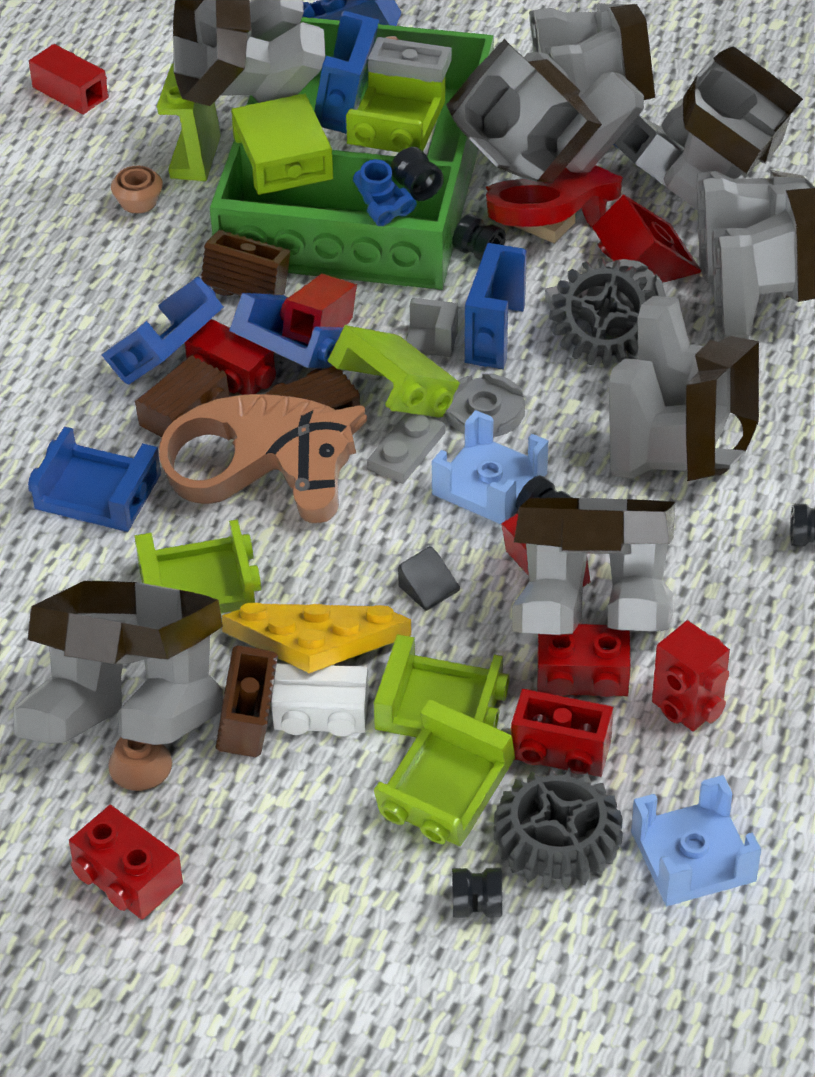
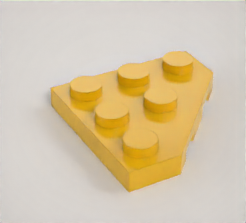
M246 603L239 610L222 615V630L224 633L255 648L274 651L278 655V659L307 673L315 672L393 643L397 634L411 636V619L394 612L391 607L384 605L348 606Z

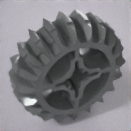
M601 258L598 259L596 269L593 270L592 266L585 261L581 266L582 274L571 269L567 275L569 282L565 280L558 282L557 289L561 294L552 295L551 304L556 308L550 310L549 318L558 322L553 326V334L565 335L560 343L562 349L575 345L572 354L574 359H578L584 352L589 354L587 364L593 365L596 356H601L603 365L609 367L613 355H615L619 363L627 359V352L635 357L638 356L639 311L641 305L656 294L654 290L642 291L648 280L646 277L634 280L633 276L636 270L634 266L629 267L624 273L619 271L621 267L619 260L614 261L611 269L606 268V262ZM605 286L603 291L597 296L584 295L583 298L577 297L581 292L589 288ZM616 290L627 296L635 312L630 311V307L618 301ZM608 298L607 309L610 311L607 318L604 319L603 326L599 327L601 317L598 314L601 307L604 306L605 299ZM572 313L578 314L579 319H583L590 324L592 329L591 336L579 328ZM624 327L632 328L628 333L619 338L603 340L605 333L611 329L623 330Z
M549 767L546 776L540 777L531 771L527 778V783L515 779L512 791H503L500 805L497 806V810L494 812V824L496 826L493 828V837L496 845H498V853L501 856V860H509V867L512 873L524 869V877L527 883L534 880L537 875L542 876L546 889L552 883V879H561L562 885L567 890L571 884V877H576L578 881L586 885L590 878V873L601 877L606 864H613L617 856V850L622 844L623 832L621 829L623 818L621 811L617 810L615 795H606L604 783L591 785L588 773L579 779L574 778L570 768H568L564 775H555L551 767ZM536 811L539 812L537 815L530 817V822L522 824L528 816ZM595 828V831L587 839L580 843L578 842L579 838L586 835V831Z

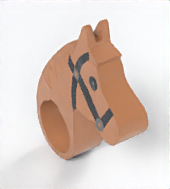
M267 394L239 395L216 399L193 408L168 426L160 441V462L172 489L183 499L201 504H211L226 500L268 472L279 470L288 485L293 489L296 506L303 520L309 523L327 522L337 513L339 507V473L341 468L347 463L350 455L356 454L353 434L366 423V410L364 406L335 410L312 400ZM202 435H216L228 441L234 440L232 442L235 446L234 457L230 465L216 477L207 480H192L181 476L174 470V463L178 452L193 438Z

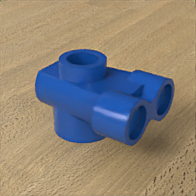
M369 160L353 176V182L363 196L365 203L368 204L367 213L377 226L387 225L396 216L410 214L417 205V202L406 188L400 189L392 181V169L385 161Z

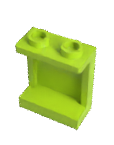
M173 63L170 66L157 104L159 115L179 116L182 127L168 168L170 179L207 181L221 137L215 102L211 106L182 99L176 83Z
M368 72V88L358 109H349L346 114L347 144L398 153L408 147H417L423 151L445 103V77L442 83L434 81L425 82L420 79L386 76L380 73Z
M306 93L231 109L233 137L236 143L243 144L251 162L254 187L258 195L333 179L332 147Z
M345 325L327 360L337 369L384 376L393 382V389L385 403V406L391 411L441 418L452 404L453 396L460 385L458 380L397 334Z
M238 519L229 521V537L157 550L154 547L152 533L134 535L141 580L144 584L194 592L218 599L221 614L239 610L246 603H255L254 592L262 590L258 566H249L248 560L254 559L250 534H241Z
M397 634L374 700L375 730L417 738L423 728L420 713L429 699L497 728L500 710L495 708L497 700H506L510 683V674L503 673V656L494 654L490 669L415 655V637Z
M429 699L420 713L423 724L422 730L388 784L378 782L374 788V794L380 813L390 822L403 825L406 821L419 827L422 834L435 843L445 844L446 841H449L457 846H461L515 759L512 735Z

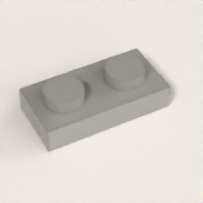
M377 37L368 57V72L380 73L386 76L420 79L425 82L434 81L442 83L452 60V48Z
M406 413L367 459V469L404 484L445 434V423L429 416Z

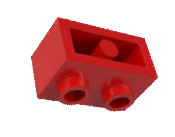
M686 620L657 644L652 702L661 708L663 714L671 722L676 724L682 723L693 732L705 721L708 723L716 721L726 705L724 695L726 682L729 678L728 663L730 649L717 637L707 634L692 622Z
M578 624L572 634H538L537 692L558 696L628 697L631 667L630 630L608 628V625Z
M522 689L511 723L514 760L523 761L529 765H543L563 770L570 768L574 774L583 775L588 773V775L602 777L611 744L614 706Z
M111 804L69 839L72 856L71 867L76 876L85 884L90 885L94 883L106 893L108 899L115 907L122 911L128 909L141 920L147 917L183 884L179 854Z

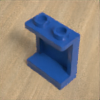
M348 11L342 12L333 57L326 56L322 66L314 110L323 128L347 134L346 114L349 109H358L368 79V57L375 44L379 25L378 19Z
M487 243L465 303L464 363L504 370L508 346V309L523 312L525 308L527 256L525 249Z
M195 277L158 305L159 309L171 322L170 327L160 336L146 321L101 354L124 383L131 384L161 364L224 308L216 298L213 289L205 284L200 277Z
M242 293L229 331L304 367L328 368L333 366L327 360L343 327H315L309 344L282 336L284 321L281 320L280 314L282 305L288 297L273 294Z
M64 426L57 439H53L49 443L46 456L39 468L33 469L29 477L28 489L32 493L34 508L128 532L161 476L158 447L142 443L135 457L130 458L78 445L75 442L73 428Z

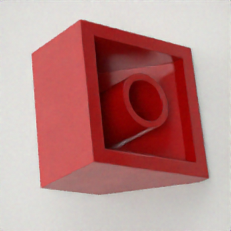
M624 194L592 226L600 239L597 245L607 257L613 261L627 259L641 262L648 266V269L654 275L657 274L662 283L696 275L702 271L670 223Z

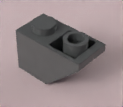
M640 115L637 116L614 143L634 164L665 187L664 176L684 151L680 144L664 133L661 126Z

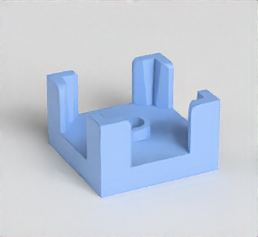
M475 410L465 422V446L451 463L447 462V452L441 450L432 460V495L501 524L513 517L518 511L516 500L523 486L535 476L541 475L545 477L547 475L549 440L531 434L528 437V456L494 442L493 418Z
M724 775L701 782L699 804L656 816L657 797L655 794L636 798L633 801L631 833L666 907L757 881L761 847L753 832L747 833L745 844H743L730 818L732 791Z

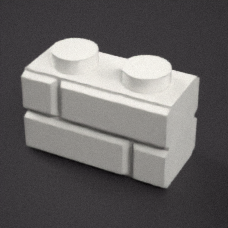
M277 664L272 695L274 730H284L292 735H301L307 731H324L336 736H348L353 732H366L369 695L368 667L331 665L315 672L307 673L291 664Z

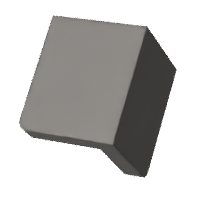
M412 298L409 305L410 328L406 341L423 354L451 357L458 333V303Z

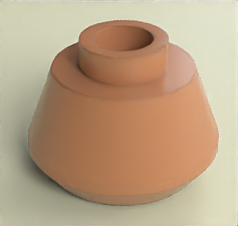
M145 166L124 168L111 182L113 195L121 207L130 213H145L153 209L157 204L163 187L160 175Z
M121 737L110 756L108 763L109 773L113 781L125 789L134 791L148 790L158 786L168 777L172 769V757L164 744L152 745Z

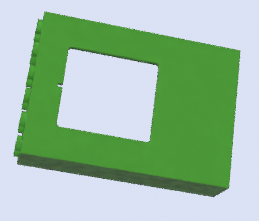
M302 17L300 23L304 22L318 26L324 30L325 57H333L340 21ZM378 25L376 39L377 37L396 36L399 40L452 48V60L445 75V103L437 119L427 155L429 162L434 163L442 171L444 182L441 189L432 198L425 201L415 200L417 205L410 214L396 216L387 225L377 226L367 213L368 204L365 203L363 196L353 182L354 174L361 170L365 162L377 159L385 161L391 166L395 156L332 150L333 179L258 195L254 187L251 162L243 144L236 143L234 139L210 205L212 236L218 230H224L225 232H231L233 235L238 234L240 237L245 236L247 239L252 238L254 241H260L261 243H267L282 249H289L288 273L309 276L325 274L338 279L443 290L454 248L452 244L453 234L462 217L479 150L457 126L446 104L472 72L494 50V35ZM321 71L297 94L306 93L313 110H315ZM367 79V82H366V85H365V88H364V91H363V94H362L360 103H361V101H362V99H363V96H364V94H365V92H366V90H367V88H368V79ZM250 95L247 105L258 103L255 100V98L252 95ZM392 176V181L400 189L404 188V186L400 185Z

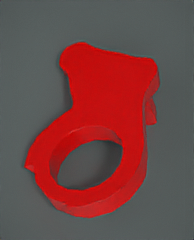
M595 165L587 173H574L565 168L553 183L536 182L528 179L497 182L486 186L488 217L503 225L539 227L560 223L582 209L585 220L592 227L606 213L607 202L617 200L621 196L623 177Z

